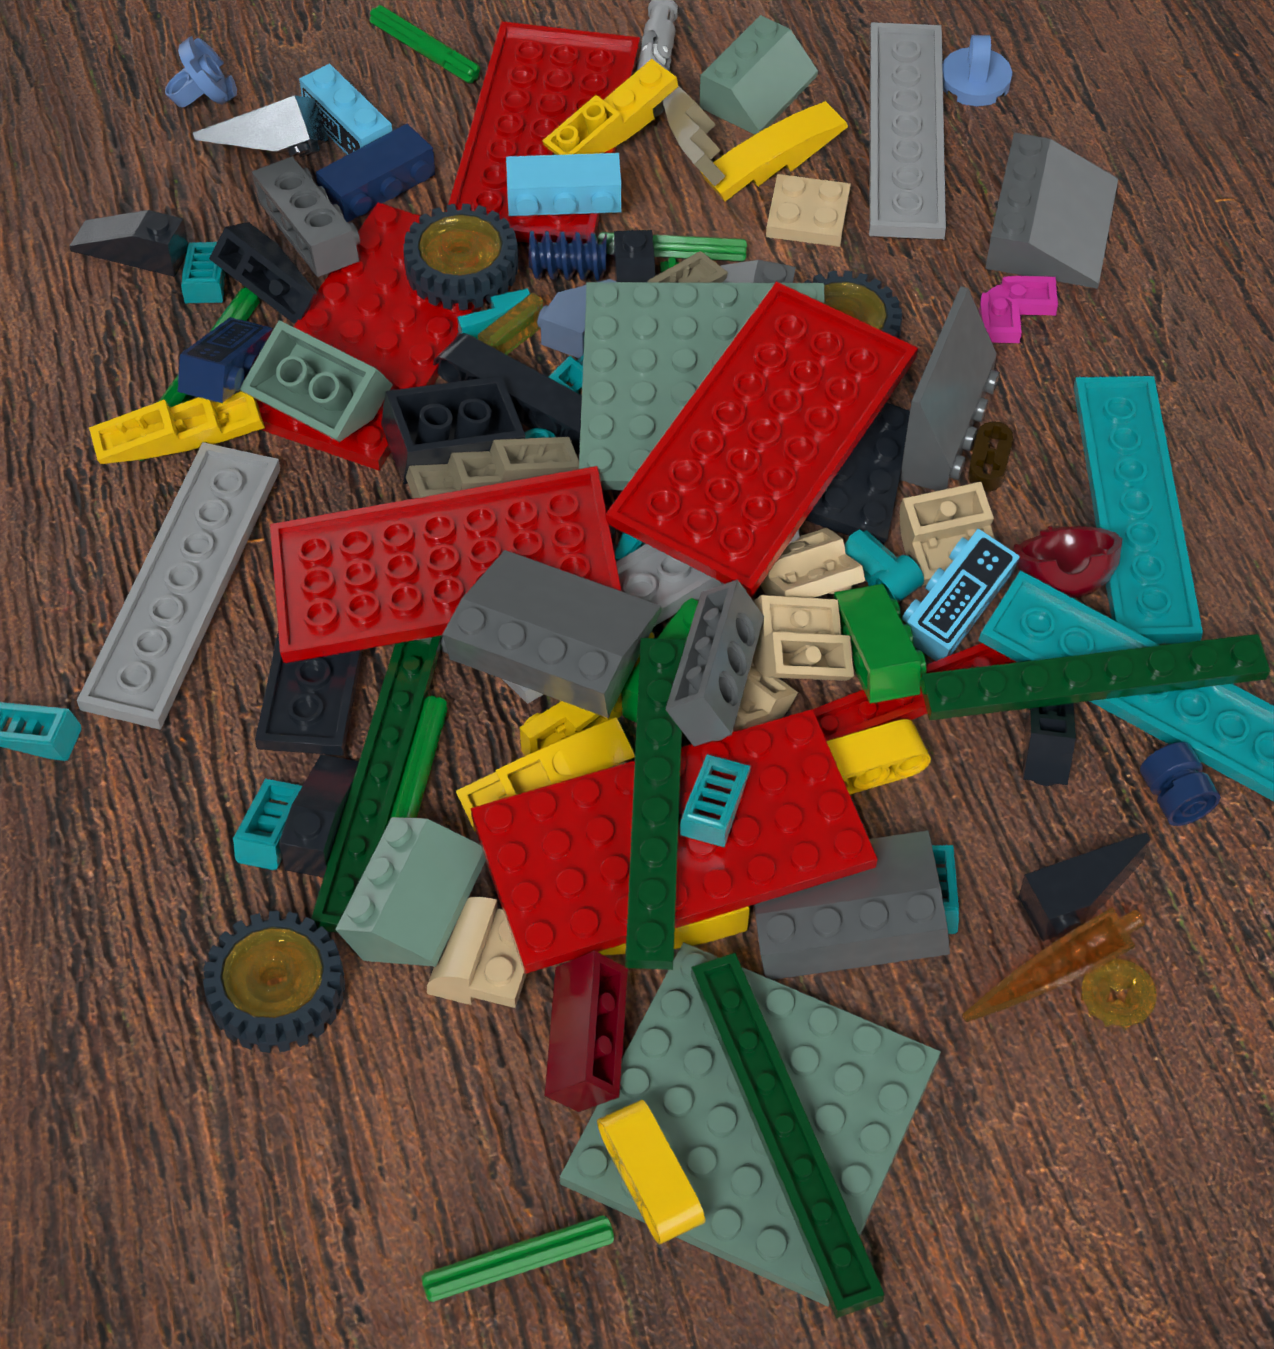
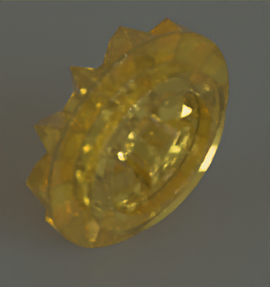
M1123 959L1103 960L1093 965L1084 976L1081 1000L1088 1007L1089 1016L1095 1015L1102 1020L1105 1028L1110 1025L1122 1026L1126 1030L1131 1025L1143 1024L1156 1004L1157 993L1153 980L1143 968L1133 962ZM1131 987L1125 998V1004L1119 999L1107 1002L1111 992L1110 988L1119 992Z

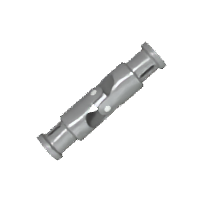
M651 0L648 4L649 20L644 27L637 71L650 59H653L669 71L670 56L676 32L673 22L678 17V5L673 0ZM663 100L652 109L654 117L659 116L663 112Z

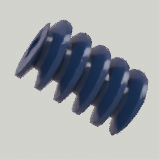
M530 231L529 268L532 269L536 280L542 278L545 269H547L550 279L556 280L561 269L566 281L572 279L575 270L578 271L581 281L587 280L590 270L593 271L597 282L602 281L607 264V233L602 244H598L594 232L590 233L587 243H583L579 232H575L572 242L568 243L563 231H560L556 242H552L549 231L544 232L541 242H537L534 231Z

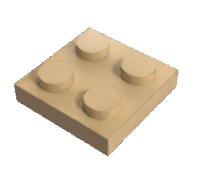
M777 174L767 222L766 237L840 247L851 183Z

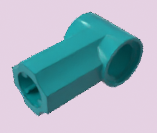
M859 529L854 532L844 544L846 554L862 565L868 586L883 584L890 599H896L899 603L923 586L924 576L918 564L906 555L896 557L867 530L861 531Z

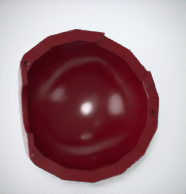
M1048 526L1047 530L1040 531L1039 536L1027 539L1021 544H1014L1013 552L1020 556L1017 563L1019 571L1021 570L1075 599L1094 593L1110 580L1119 565L1122 538L1115 532L1096 527L1074 526L1052 529V526Z

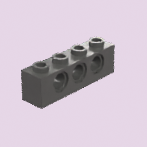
M292 156L252 171L258 202L317 277L359 262L356 246L360 244V237L355 225L344 220L339 206L330 203L327 193L322 186H316L308 168L302 169Z
M738 580L701 592L665 709L693 746L710 741H720L732 735L762 627L764 615Z

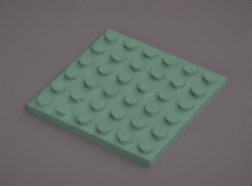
M587 282L579 469L597 466L602 490H623L775 283ZM781 283L824 303V283Z
M683 942L673 961V970H668L622 1058L619 1098L597 1105L560 1175V1185L645 1223L602 1140L597 1125V1119L642 1099L650 1108L698 1197L705 1216L704 1224L676 1238L829 1307L830 1303L691 977L692 966L719 957ZM742 967L860 1237L936 1068L941 1051Z

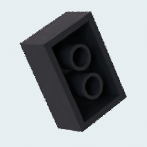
M502 376L385 392L381 425L403 484H408L406 474L409 466L448 464L451 453L490 451L494 440L525 439L526 437Z

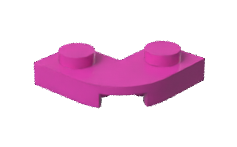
M1007 276L1002 278V284L993 287L986 293H982L979 314L992 343H1020L1022 333L1020 315L1056 316L1058 307L1056 277Z

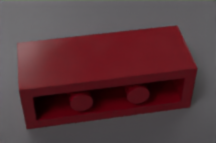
M596 951L555 967L544 1096L577 1112L617 1099L620 1095L628 968Z

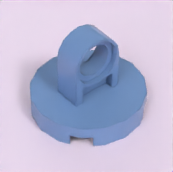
M971 35L968 48H961L950 53L943 61V91L948 94L949 90L957 95V102L976 107L996 103L998 96L1003 93L1006 96L1009 92L1012 69L1009 62L1001 54L991 50L990 35Z
M190 36L179 44L178 52L185 68L177 73L165 88V94L178 107L188 106L203 94L220 105L226 104L237 96V87L232 75L227 78L224 77L219 68L224 62L206 42L200 38L193 40V36Z

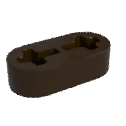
M996 421L987 422L980 426L977 432L968 471V480L970 484L982 482L985 492L997 490L1004 482L1013 442V432L1006 424ZM991 439L999 440L996 449L989 448ZM985 464L993 465L990 474L982 473Z

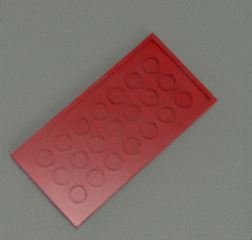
M501 21L448 205L455 204L456 210H462V204H471L472 211H475L479 205L486 207L487 215L492 210L499 213L500 220L505 218L509 222L510 228H513L517 242L529 243L530 231H534L537 242H541L545 231H549L552 242H556L560 231H563L568 243L572 242L575 232H579L583 243H587L591 232H594L596 235L601 213L509 216L506 157L555 155L543 145L542 140L595 95L604 100L634 74L640 51V37ZM617 146L604 153H615Z
M378 202L358 231L360 244L356 247L359 262L330 272L318 289V294L306 315L301 320L298 319L293 327L376 368L393 384L390 390L434 385L439 377V364L435 366L433 364L434 359L459 335L457 317L479 312L482 307L475 309L473 302L468 303V310H459L458 303L453 304L452 310L443 308L442 301L437 306L429 303L428 297L422 299L417 295V290L413 291L405 271L404 243L406 233L410 232V226L414 222L419 223L420 215ZM459 238L447 240L433 247L424 256V261L429 267L442 273L465 275L477 273L490 266L498 258V252L492 246L479 240ZM257 400L265 427L260 429L262 431L380 471L391 453L381 425L384 401L373 420L338 442Z
M776 281L605 514L606 521L610 526L724 584L738 580L752 598L916 360L918 347Z
M588 467L270 524L279 645L283 663L442 635L461 599L504 550L621 591L609 524L605 517L606 508L598 467Z
M813 709L732 732V735L720 741H710L697 746L690 744L681 747L675 928L876 868L877 856ZM707 754L751 766L725 848L680 835L681 819ZM635 761L470 808L471 817L525 974L576 959L593 951L599 952L626 944ZM712 770L711 775H715L735 781L737 777L715 770ZM710 783L707 785V788L729 794L731 792V789ZM703 797L702 801L725 807L726 805L725 802ZM702 810L698 811V814L720 820V815Z

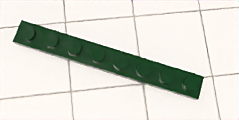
M1259 634L925 673L922 674L920 685L930 721L1266 680L1271 671Z
M442 635L396 643L311 917L315 921L317 929L322 926L326 931L338 933L335 929L388 826L424 699L427 698L441 651Z
M641 638L625 968L673 970L682 730L665 709L683 654L685 639Z
M736 953L692 966L691 977L835 1317L839 1318L883 1302L885 1296Z

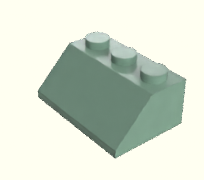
M760 15L701 74L699 106L701 109L755 135L769 127L818 76V70L791 29Z
M279 320L242 383L240 390L340 442L374 419L385 399V392L390 391L393 384L376 368Z
M392 817L335 930L363 961L436 967L486 861L482 846L426 818Z

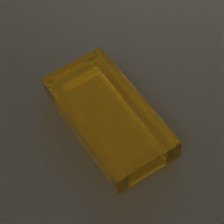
M531 293L480 332L478 340L508 355L541 329L538 327L537 321L539 313L543 308V299L535 293Z

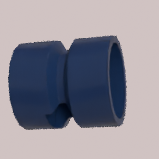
M1186 742L1173 743L1155 751L1146 758L1139 770L1151 793L1158 796L1157 803L1169 824L1173 826L1187 825L1203 818L1219 804L1221 799L1208 774L1201 772L1203 766L1191 745Z

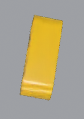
M908 719L897 720L827 741L850 795L916 775L923 771L931 762L930 755L914 723Z
M644 1100L636 1101L597 1119L602 1140L649 1231L659 1245L705 1223L704 1212L698 1197Z

